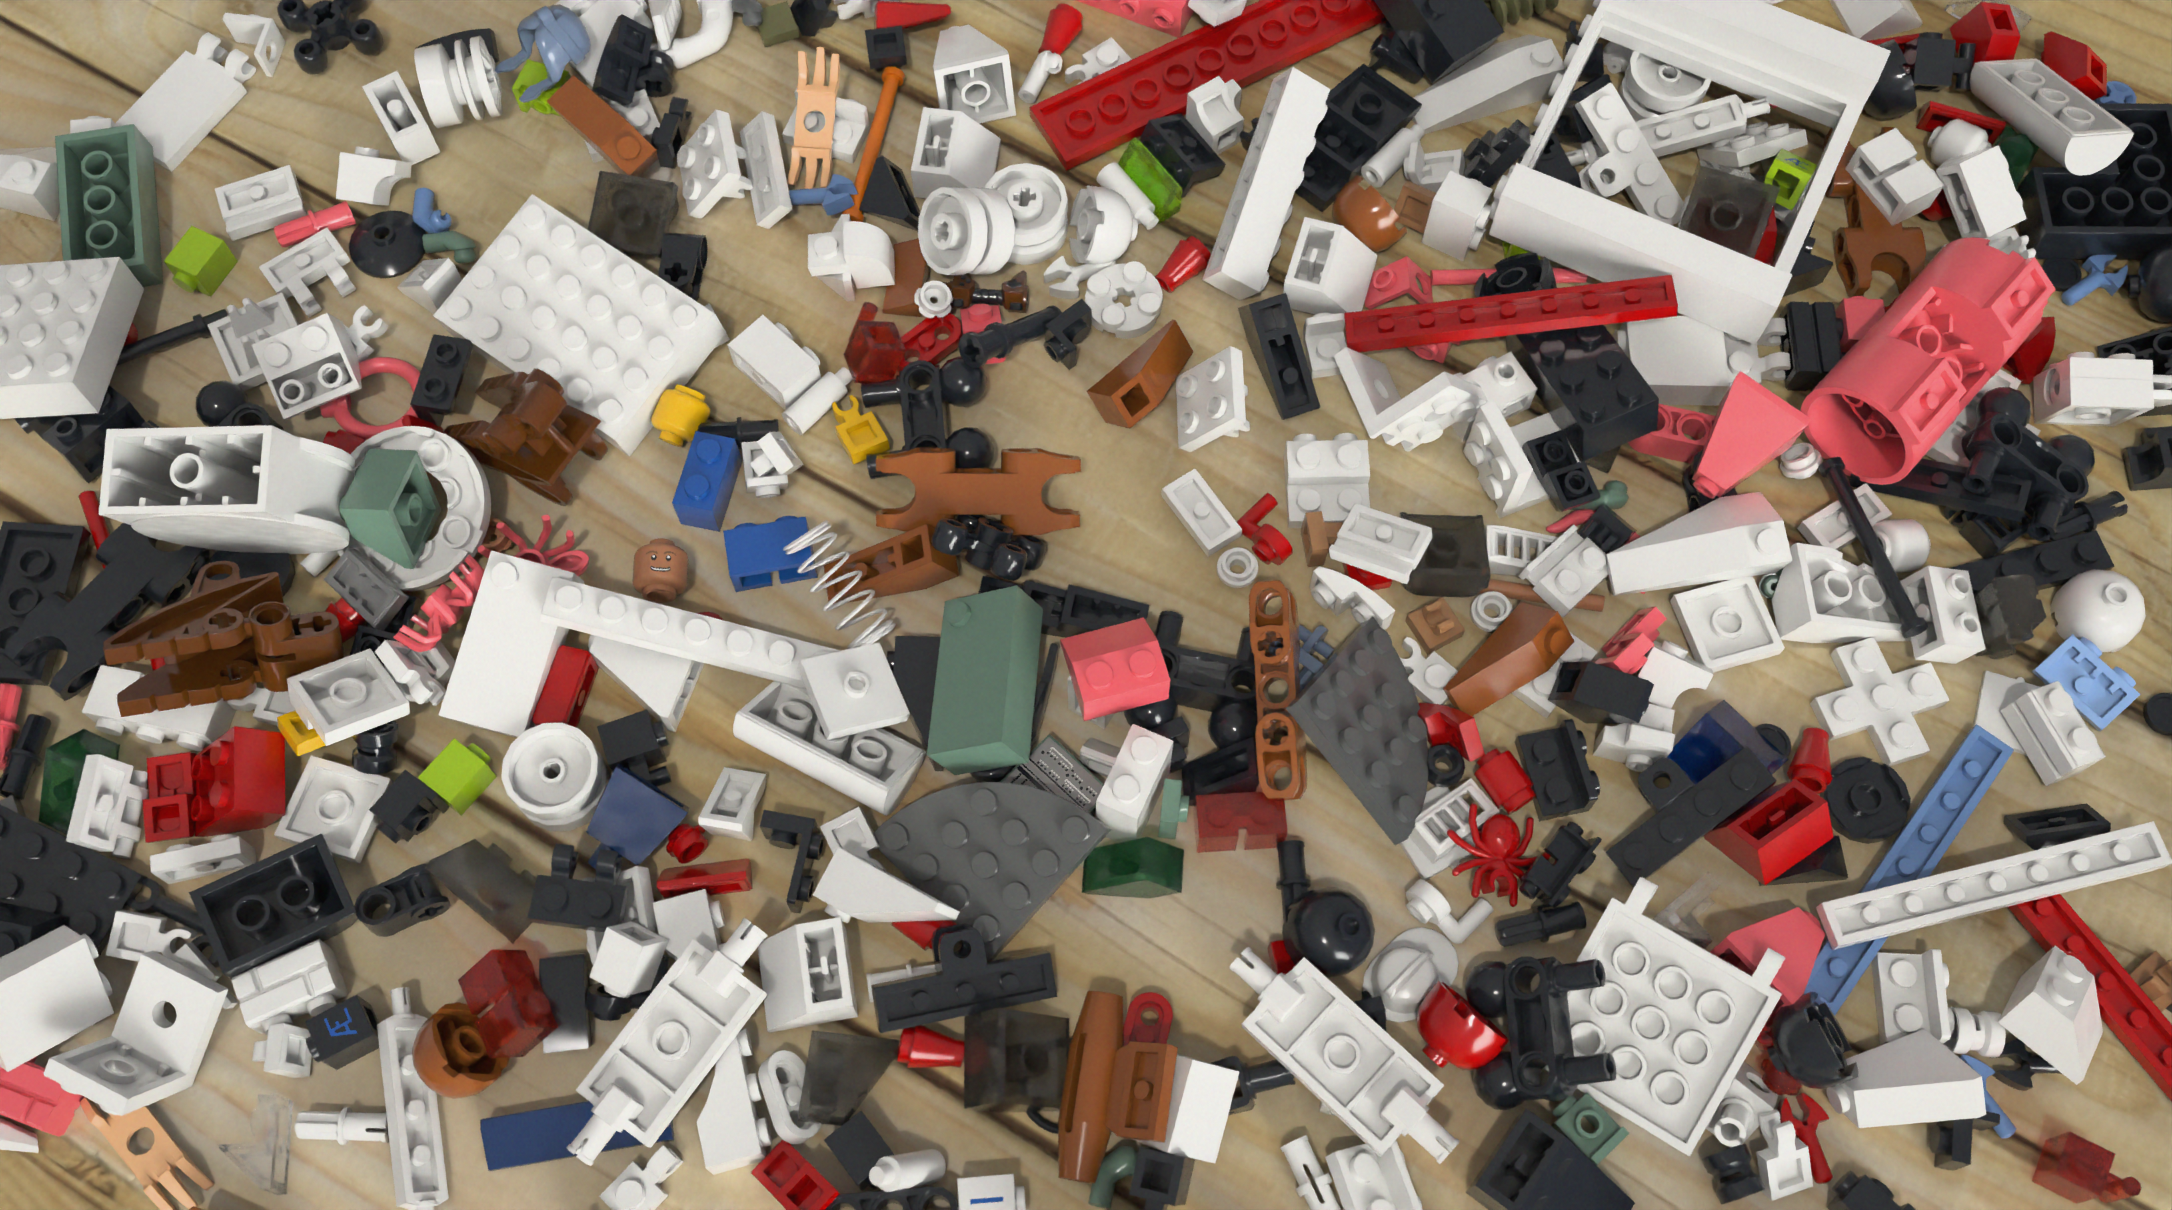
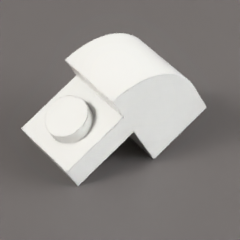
M845 221L843 222V231L808 234V270L811 276L850 272L857 289L895 285L894 249L889 236L882 229L864 222Z

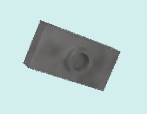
M348 547L324 578L369 624L384 631L409 598L359 550Z

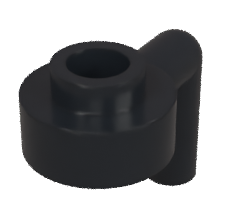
M663 955L651 990L630 995L628 998H621L607 993L604 990L605 985L601 983L592 984L587 989L586 1008L594 1012L595 1018L605 1021L619 1020L622 1014L629 1013L631 1009H639L668 972L669 957Z

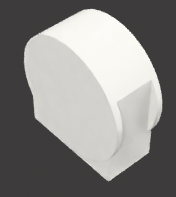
M273 425L107 429L99 515L129 524L136 532L154 539L205 549L289 554L337 551L349 545L350 533L345 520L340 516L339 504L353 481L355 459L342 449L322 442L296 437Z

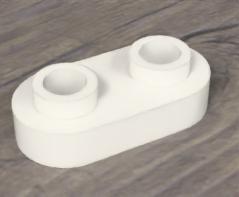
M782 1050L774 1053L761 1064L758 1072L759 1083L777 1134L790 1144H801L819 1131L822 1123L821 1112L803 1061L790 1051Z

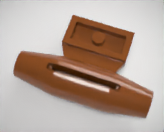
M1087 991L1070 1042L1058 1117V1173L1061 1179L1095 1184L1112 1132L1116 1136L1126 1139L1165 1143L1178 1047L1162 1043L1129 1041V1044L1124 1046L1123 997L1117 994Z

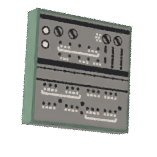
M1050 734L1030 752L1029 763L1018 764L1000 781L1031 786L1051 792L1076 803L1092 814L1096 811V800L1104 786L1097 777Z

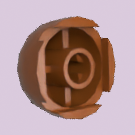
M1355 175L1336 195L1332 210L1333 219L1337 225L1344 226L1374 253L1385 251L1405 236L1407 229L1405 226L1397 229L1395 223L1400 219L1397 213L1372 185L1364 190L1359 185L1364 178Z
M460 1002L445 1004L424 1022L418 1030L413 1044V1065L419 1078L428 1088L444 1097L456 1099L477 1095L502 1075V1070L509 1063L508 1043L501 1029L494 1021L487 1025L482 1019L477 1017L482 1011L472 1005Z

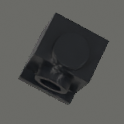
M405 769L369 811L380 820L375 828L396 844L401 838L409 842L414 835L422 833L430 824L432 814L437 809L445 813L449 806L436 792Z
M1851 1170L1833 1186L1832 1191L1836 1194V1197L1827 1206L1829 1210H1916L1910 1203L1902 1206L1893 1201V1193L1881 1181L1869 1178L1866 1174L1858 1177Z

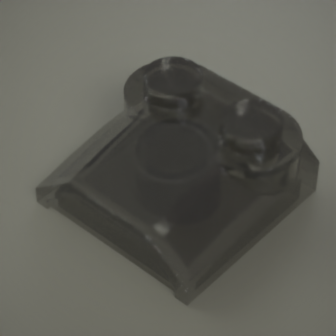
M600 171L588 231L630 258L661 260L663 236L669 232L671 221L675 219L679 211V202L676 197L678 186L674 182Z
M1400 512V518L1432 528V539L1416 569H1413L1410 573L1407 584L1401 583L1408 592L1417 596L1467 598L1477 595L1481 590L1488 587L1491 575L1482 515H1424Z

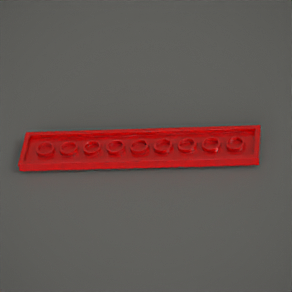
M1260 0L1245 7L1242 15L1215 27L1211 24L1203 26L1029 107L1030 117L1067 171L1141 136L1149 120L1179 113L1186 115L1188 93L1217 76L1225 83L1234 79L1240 88H1243L1381 23L1384 14L1374 0Z

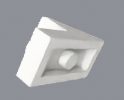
M724 767L699 815V825L713 835L752 841L754 812L766 788V774Z

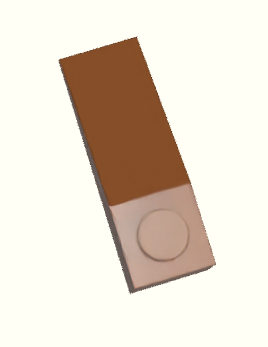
M573 75L546 101L630 185L658 159L657 150L627 120L576 76Z
M925 524L849 555V558L843 565L826 579V583L847 573L858 570L862 571L861 578L833 604L865 590H874L873 598L924 590L959 576L956 555H948L933 548L931 539L935 528ZM843 558L824 565L825 574ZM857 575L828 586V602L852 582ZM871 593L858 597L849 602L865 600Z
M1521 602L1448 682L1443 690L1455 709L1474 716L1547 672L1573 644L1574 639L1558 611Z

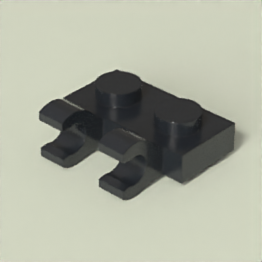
M556 843L552 855L551 876L537 874L527 919L531 923L605 932L609 926L622 924L629 890L626 886L617 885L623 860L618 857L619 852L600 849L596 864L595 882L573 879L579 853L574 852L573 845Z

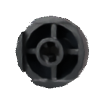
M1895 40L1878 44L1877 46L1891 52L1863 110L1874 118L1883 119L1908 114L1916 109L1917 101L1911 75L1906 76L1902 65L1907 63Z
M2172 245L2159 247L2147 253L2140 261L2137 274L2129 275L2128 277L2129 298H2137L2140 310L2147 317L2159 322L2172 323Z
M1528 252L1513 255L1494 264L1497 271L1488 278L1483 273L1479 277L1474 290L1477 298L1557 288L1549 260L1545 256L1544 260H1540L1537 253Z
M1326 887L1304 892L1292 901L1288 908L1291 909L1288 914V920L1283 923L1282 936L1285 949L1295 965L1305 957L1325 977L1330 978L1348 974L1365 962L1373 947L1375 928L1372 915L1359 898L1350 891L1336 887Z
M1813 991L1802 995L1793 1005L1780 1008L1774 1016L1771 1026V1037L1774 1045L1769 1046L1767 1050L1773 1065L1780 1073L1787 1071L1796 1082L1808 1088L1825 1089L1857 1078L1858 1067L1856 1062L1847 1066L1843 1053L1852 1050L1828 1005L1824 1002L1816 1006L1814 1002L1818 994Z

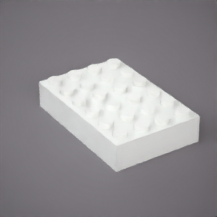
M533 194L433 315L452 336L469 339L473 344L474 351L506 373L525 372L530 374L535 368L552 376L564 388V393L561 396L565 399L567 405L598 418L601 422L594 431L629 457L653 427L651 417L662 393L667 389H674L676 384L685 386L725 333H727L715 313Z
M120 257L0 265V419L99 413L144 291L142 285Z

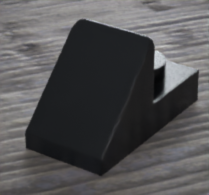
M1815 221L1812 222L1790 272L1792 277L1783 297L1821 284L1833 266V262L1810 254L1816 240L1810 237Z

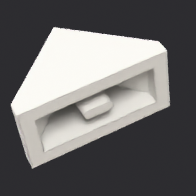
M449 258L423 260L397 288L410 299L435 314L462 281V278L455 264Z

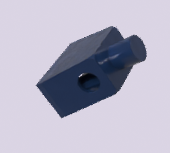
M619 763L610 777L586 831L590 836L600 841L588 863L596 869L599 851L603 849L618 851L619 858L625 857L634 864L640 865L685 818L690 808Z

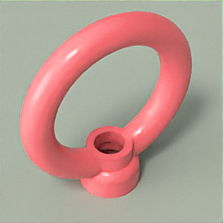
M376 357L359 362L361 379L376 373L396 374L410 384L414 394L420 371L410 363L391 357ZM350 394L320 406L323 418H335L337 423L346 432L365 440L383 431L403 427V416L395 422L379 426L368 425L358 421L351 414ZM412 407L405 414L419 418Z

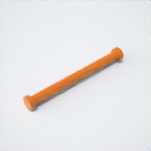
M890 66L883 70V87L854 183L858 194L851 195L855 205L841 213V215L850 214L851 221H864V215L859 208L875 161L879 155L897 89L903 84L905 78L904 72L896 67Z

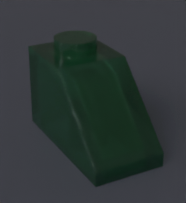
M82 729L47 747L45 751L39 822L67 834L86 755L100 754L118 761L120 745L86 729Z
M1150 837L1097 847L1084 860L1082 893L1148 899L1182 893L1184 850Z

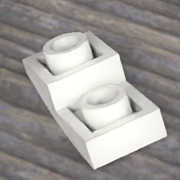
M1319 566L1313 571L1309 588L1311 589L1312 597L1322 608H1329L1336 616H1339L1350 607L1354 619L1359 624L1374 617L1382 629L1386 630L1390 626L1395 610L1371 589L1342 573Z

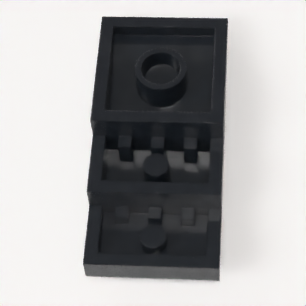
M1364 63L1329 91L1325 103L1328 106L1327 112L1318 124L1314 134L1316 144L1305 160L1302 169L1304 171L1303 181L1298 189L1295 190L1296 194L1321 212L1334 202L1336 195L1355 175H1362V166L1401 128H1405L1422 106L1416 99Z

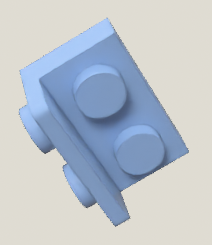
M2072 634L2032 672L2046 685L2059 681L2065 692L2071 696L2078 713L2097 731H2102L2141 694L2133 688L2136 682L2128 673L2117 666L2111 669L2099 658L2102 652L2095 644L2085 637H2081L2078 640Z

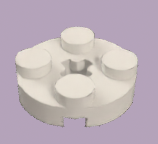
M1132 261L1127 264L1108 266L1092 275L1087 282L1085 303L1092 309L1091 324L1097 330L1103 333L1104 329L1107 332L1115 333L1116 338L1130 339L1147 333L1156 324V319L1162 310L1163 293L1158 280L1150 272L1146 271V267L1140 262ZM1121 295L1131 297L1130 306L1124 307L1122 303L1115 304L1114 301Z

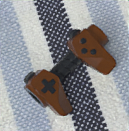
M1021 271L1013 276L1011 280L1002 283V290L975 288V281L971 279L969 273L954 275L953 281L942 282L948 286L952 293L953 301L950 303L951 308L966 309L971 304L1004 306V309L1009 312L1027 313L1028 286H1026L1025 271Z

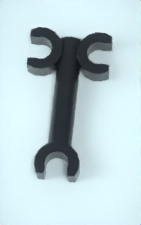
M150 878L142 880L141 884L151 889V897L143 903L130 898L128 905L132 909L142 914L158 912L202 934L191 942L201 953L206 947L211 946L197 911L167 897L165 889L156 881ZM213 951L208 960L215 968H218L220 965Z

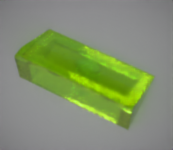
M1135 137L1128 144L1118 164L1155 205L1153 213L1159 219L1158 223H1162L1180 211L1182 187L1141 141Z

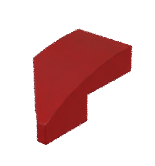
M1419 703L1420 709L1417 714L1426 725L1428 742L1431 748L1437 745L1449 744L1469 762L1485 756L1474 717L1452 707L1432 703Z

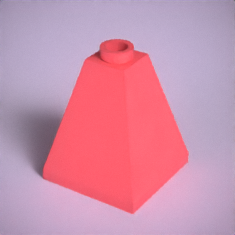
M1740 371L1719 405L1692 478L1695 480L1693 486L1708 498L1722 497L1788 450L1812 419Z
M1797 907L1731 932L1710 952L1751 976L1754 974L1768 948L1785 956V960L1770 984L1771 987L1782 993L1764 1025L1770 1027L1774 1016L1781 1007L1793 1005L1804 994L1825 932L1821 929L1818 919L1813 914L1802 911Z

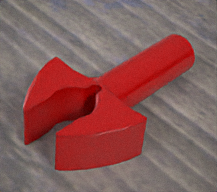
M1800 1093L1796 1096L1804 1115L1803 1120L1800 1121L1792 1115L1790 1104L1785 1097L1779 1101L1777 1106L1780 1122L1784 1123L1790 1120L1795 1129V1137L1808 1146L1811 1173L1815 1183L1825 1184L1833 1179V1175L1815 1133L1818 1123L1829 1119L1827 1113L1811 1097Z

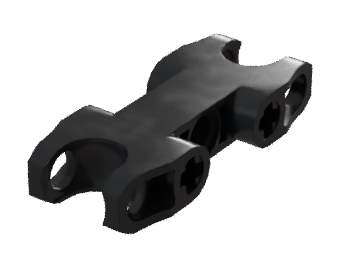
M122 523L104 540L97 550L96 560L106 567L72 600L60 591L53 592L45 597L27 614L21 627L9 641L4 654L12 663L20 668L31 663L45 651L58 649L68 652L65 664L52 678L49 687L62 700L71 699L94 683L100 665L107 666L103 642L125 628L151 601H154L162 608L180 601L193 588L199 569L209 564L216 550L185 545L180 550L172 552L160 551L155 548L158 539L142 535L133 530L131 525Z

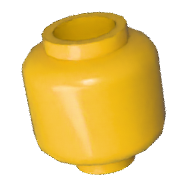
M678 384L675 385L674 389L665 390L651 417L652 425L661 431L659 439L677 447H682L684 441L692 442L695 431H698V426L701 423H707L710 416V407L704 402L706 396Z

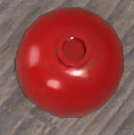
M1438 981L1419 1006L1416 1018L1417 1028L1427 1043L1422 1051L1441 1068H1444L1449 1062L1461 1070L1478 1069L1492 1061L1510 1041L1489 1019L1486 1020L1468 1003V1000L1444 982Z

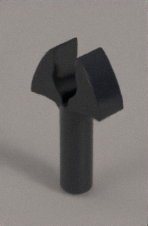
M2017 1038L2006 1043L2001 1055L1997 1058H2011L2015 1063L2021 1064V1067L2015 1071L1999 1070L1993 1076L2014 1089L2026 1091L2033 1088L2031 1081L2033 1074L2062 1073L2041 1056L2032 1055L2028 1052L2025 1044Z

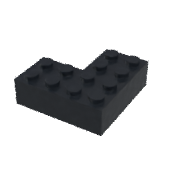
M2097 103L2134 132L2130 143L2116 160L2102 170L2084 176L2072 174L2065 167H2032L2016 191L2021 196L2022 207L2027 218L2019 222L2022 236L2027 235L2029 237L2026 249L2034 248L2036 250V259H2088L2094 255H2117L2115 259H2143L2147 253L2159 247L2172 245V104Z

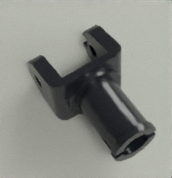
M1236 1056L1212 1062V1064L1240 1071L1238 1078L1243 1097L1232 1100L1228 1116L1252 1110L1255 1106L1254 1099L1257 1098V1093L1289 1084H1296L1294 1075L1277 1059L1250 1067L1248 1063H1243Z

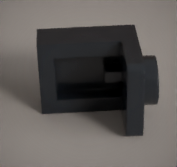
M1986 1111V1115L1979 1118L1937 1121L1936 1125L1932 1128L1929 1141L1930 1150L1932 1153H1935L1934 1167L1954 1171L1971 1165L1972 1129L1984 1131L1999 1125L2000 1114Z

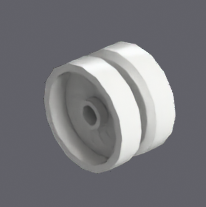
M1634 51L1618 94L1636 122L1701 104L1711 80Z
M1029 163L1010 165L996 172L986 183L985 188L996 189L1006 198L1012 210L1015 237L1014 246L1007 262L1030 265L1041 263L1053 257L1064 245L1068 232V200L1064 184L1052 171L1043 166Z
M940 187L930 193L923 203L920 212L918 238L921 252L927 264L936 273L944 275H964L966 273L974 275L992 274L1001 270L1009 260L1014 246L1015 224L1012 210L1002 194L996 189L969 187L967 189Z
M543 723L524 731L511 743L503 759L501 779L507 795L534 825L553 832L571 831L588 824L596 811L611 776L605 760L597 751L593 742L580 729L565 723Z

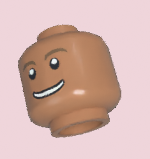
M664 538L653 539L650 541V544L640 547L634 555L632 582L635 590L642 594L645 600L650 602L668 603L674 601L676 596L682 594L688 585L689 559L687 553L680 547L675 546L673 541Z

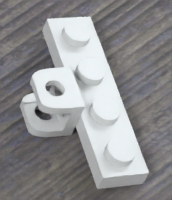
M1612 82L1574 105L1604 154L1579 171L1581 189L1605 199L1625 189L1638 212L1672 226L1685 218L1688 212L1686 205ZM1589 180H1590V182L1592 183V185L1594 186L1595 189H1593V188L1590 186Z

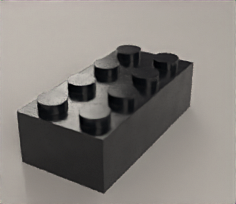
M1604 325L1506 336L1507 353L1512 352L1537 388V396L1560 429L1564 431L1565 436L1582 460H1588L1657 430L1659 398Z

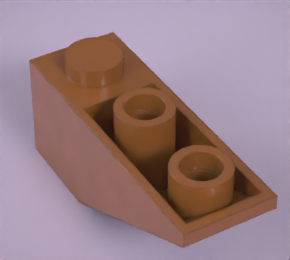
M1172 319L1087 390L1088 395L1106 423L1130 429L1161 402L1194 352L1176 320Z

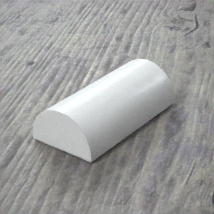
M2037 58L1982 61L1974 64L1970 76L1972 93L2072 174L2084 176L2107 167L2121 155L2134 135L2130 128Z
M773 681L736 713L733 724V734L737 739L885 816L890 815L908 793L926 754L923 749L882 728L827 740L807 690Z

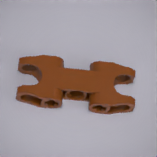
M1882 127L1879 136L1894 129V127ZM1830 128L1828 134L1824 139L1823 152L1832 134L1833 128ZM1848 141L1825 193L1826 197L1844 198L1848 227H1840L1834 238V257L1837 272L1850 298L1854 296L1864 297V293L1870 289L1871 271H1881L1890 275L1895 280L1898 292L1901 294L1925 266L1927 251L1922 229L1920 227H1902V222L1892 226L1846 171L1848 163L1857 150Z
M916 447L903 452L876 456V471L902 474L912 481L916 490L911 502L904 507L876 511L877 527L906 532L925 524L935 528L940 519L948 518L955 520V515H1001V523L1010 527L1014 531L1013 535H1042L1052 531L1080 527V514H1078V511L1050 507L1044 503L1041 496L1043 485L1052 476L1081 472V459L1079 456L1054 453L1041 448H1007L1001 450V468H956V450L951 448Z
M1280 580L1255 582L1249 594L1250 644L1255 664L1258 719L1255 735L1259 786L1268 799L1297 800L1302 798L1307 788L1306 740L1303 729L1286 709L1300 693V636L1297 602L1290 590ZM1281 597L1282 607L1275 614H1266L1267 603L1272 598ZM1275 641H1279L1282 643L1283 648L1276 649V656L1269 652V648L1275 647ZM1275 681H1286L1289 686V695L1280 703H1272L1268 697V688ZM1280 727L1286 729L1288 736L1282 737L1281 741L1277 742L1274 739V732H1280ZM1288 767L1292 772L1291 783L1286 789L1279 790L1275 783V774L1281 768Z

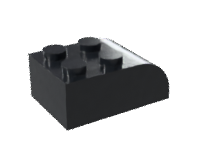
M322 833L189 892L221 970L230 979L318 939L324 942L346 930L358 919L356 916L358 914Z

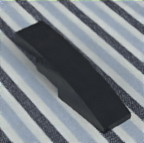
M983 576L978 594L1017 585L1043 608L1041 634L1065 638L1143 617L1147 620L1149 610L1148 604L1070 584L1066 590L1028 580H1025L1022 586Z

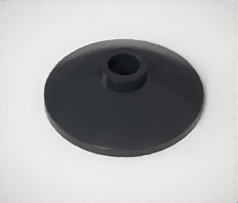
M402 211L379 212L366 218L356 227L350 238L349 253L356 267L363 273L376 278L397 277L413 269L423 258L425 250L422 237L423 234H426V231L414 223L412 215Z

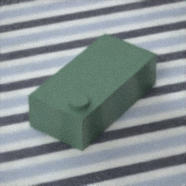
M134 124L55 136L63 261L120 257L142 287L163 284L153 146Z
M1017 585L945 601L927 756L954 775L1029 763L1043 608Z

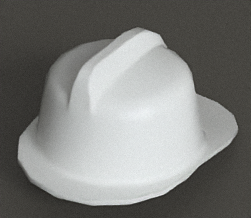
M1423 927L1408 929L1397 936L1371 962L1364 975L1363 991H1368L1372 998L1381 996L1386 1010V1020L1398 1023L1414 1020L1417 1018L1420 1004L1438 981L1451 986L1456 978L1459 964L1456 950L1448 938L1436 930Z

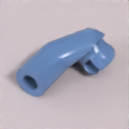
M418 188L414 194L412 213L414 223L427 233L448 231L452 224L451 217L448 213L442 216L441 210H433L434 192L428 188Z

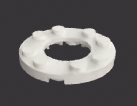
M403 426L378 433L364 441L350 454L355 459L354 477L357 467L362 464L369 449L415 450L418 452L425 471L441 482L447 494V516L440 524L439 532L434 539L425 543L414 569H406L354 539L351 533L349 534V545L341 550H337V553L341 557L348 547L359 550L401 591H418L437 586L449 580L448 576L453 571L456 574L459 573L458 567L463 562L467 565L464 560L469 554L472 557L475 556L478 551L477 547L482 545L491 516V494L485 472L468 448L454 438L433 429L419 426Z

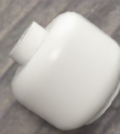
M1610 41L1603 50L1604 65L1607 66L1611 73H1626L1634 50Z

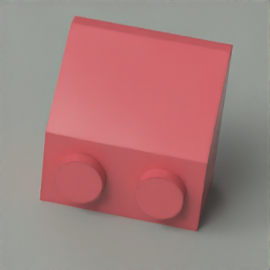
M1144 617L1060 639L1084 721L1169 699L1170 677L1158 640Z

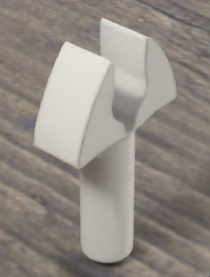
M1061 256L1045 271L1044 283L1054 281L1057 278L1065 279L1066 281L1063 283L1049 286V295L1062 299L1079 298V288L1077 286L1081 281L1089 279L1092 275L1108 266L1115 265L1116 261L1114 260L1106 264H1083L1073 267L1067 265L1064 256Z

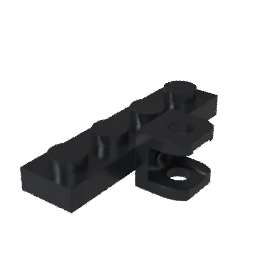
M1748 746L1696 785L1673 760L1662 757L1638 776L1639 790L1656 814L1607 850L1606 855L1634 888L1640 877L1648 879L1773 786L1777 780ZM1658 778H1665L1670 782V785L1661 789L1654 785V781Z
M966 923L937 928L933 932L932 953L937 972L871 985L877 1027L880 1033L1057 997L1051 953L1044 950L987 962L981 934ZM962 940L961 949L953 952L954 945Z

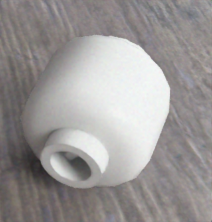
M1954 119L1944 127L1938 126L1933 131L1928 141V147L1932 148L1931 161L1939 167L1950 158L1990 148L1991 143L1988 142V134L1984 129L1964 120Z
M1883 520L1872 527L1896 573L1912 572L1921 568L1927 561L1931 546L1930 539L1924 527L1916 520Z

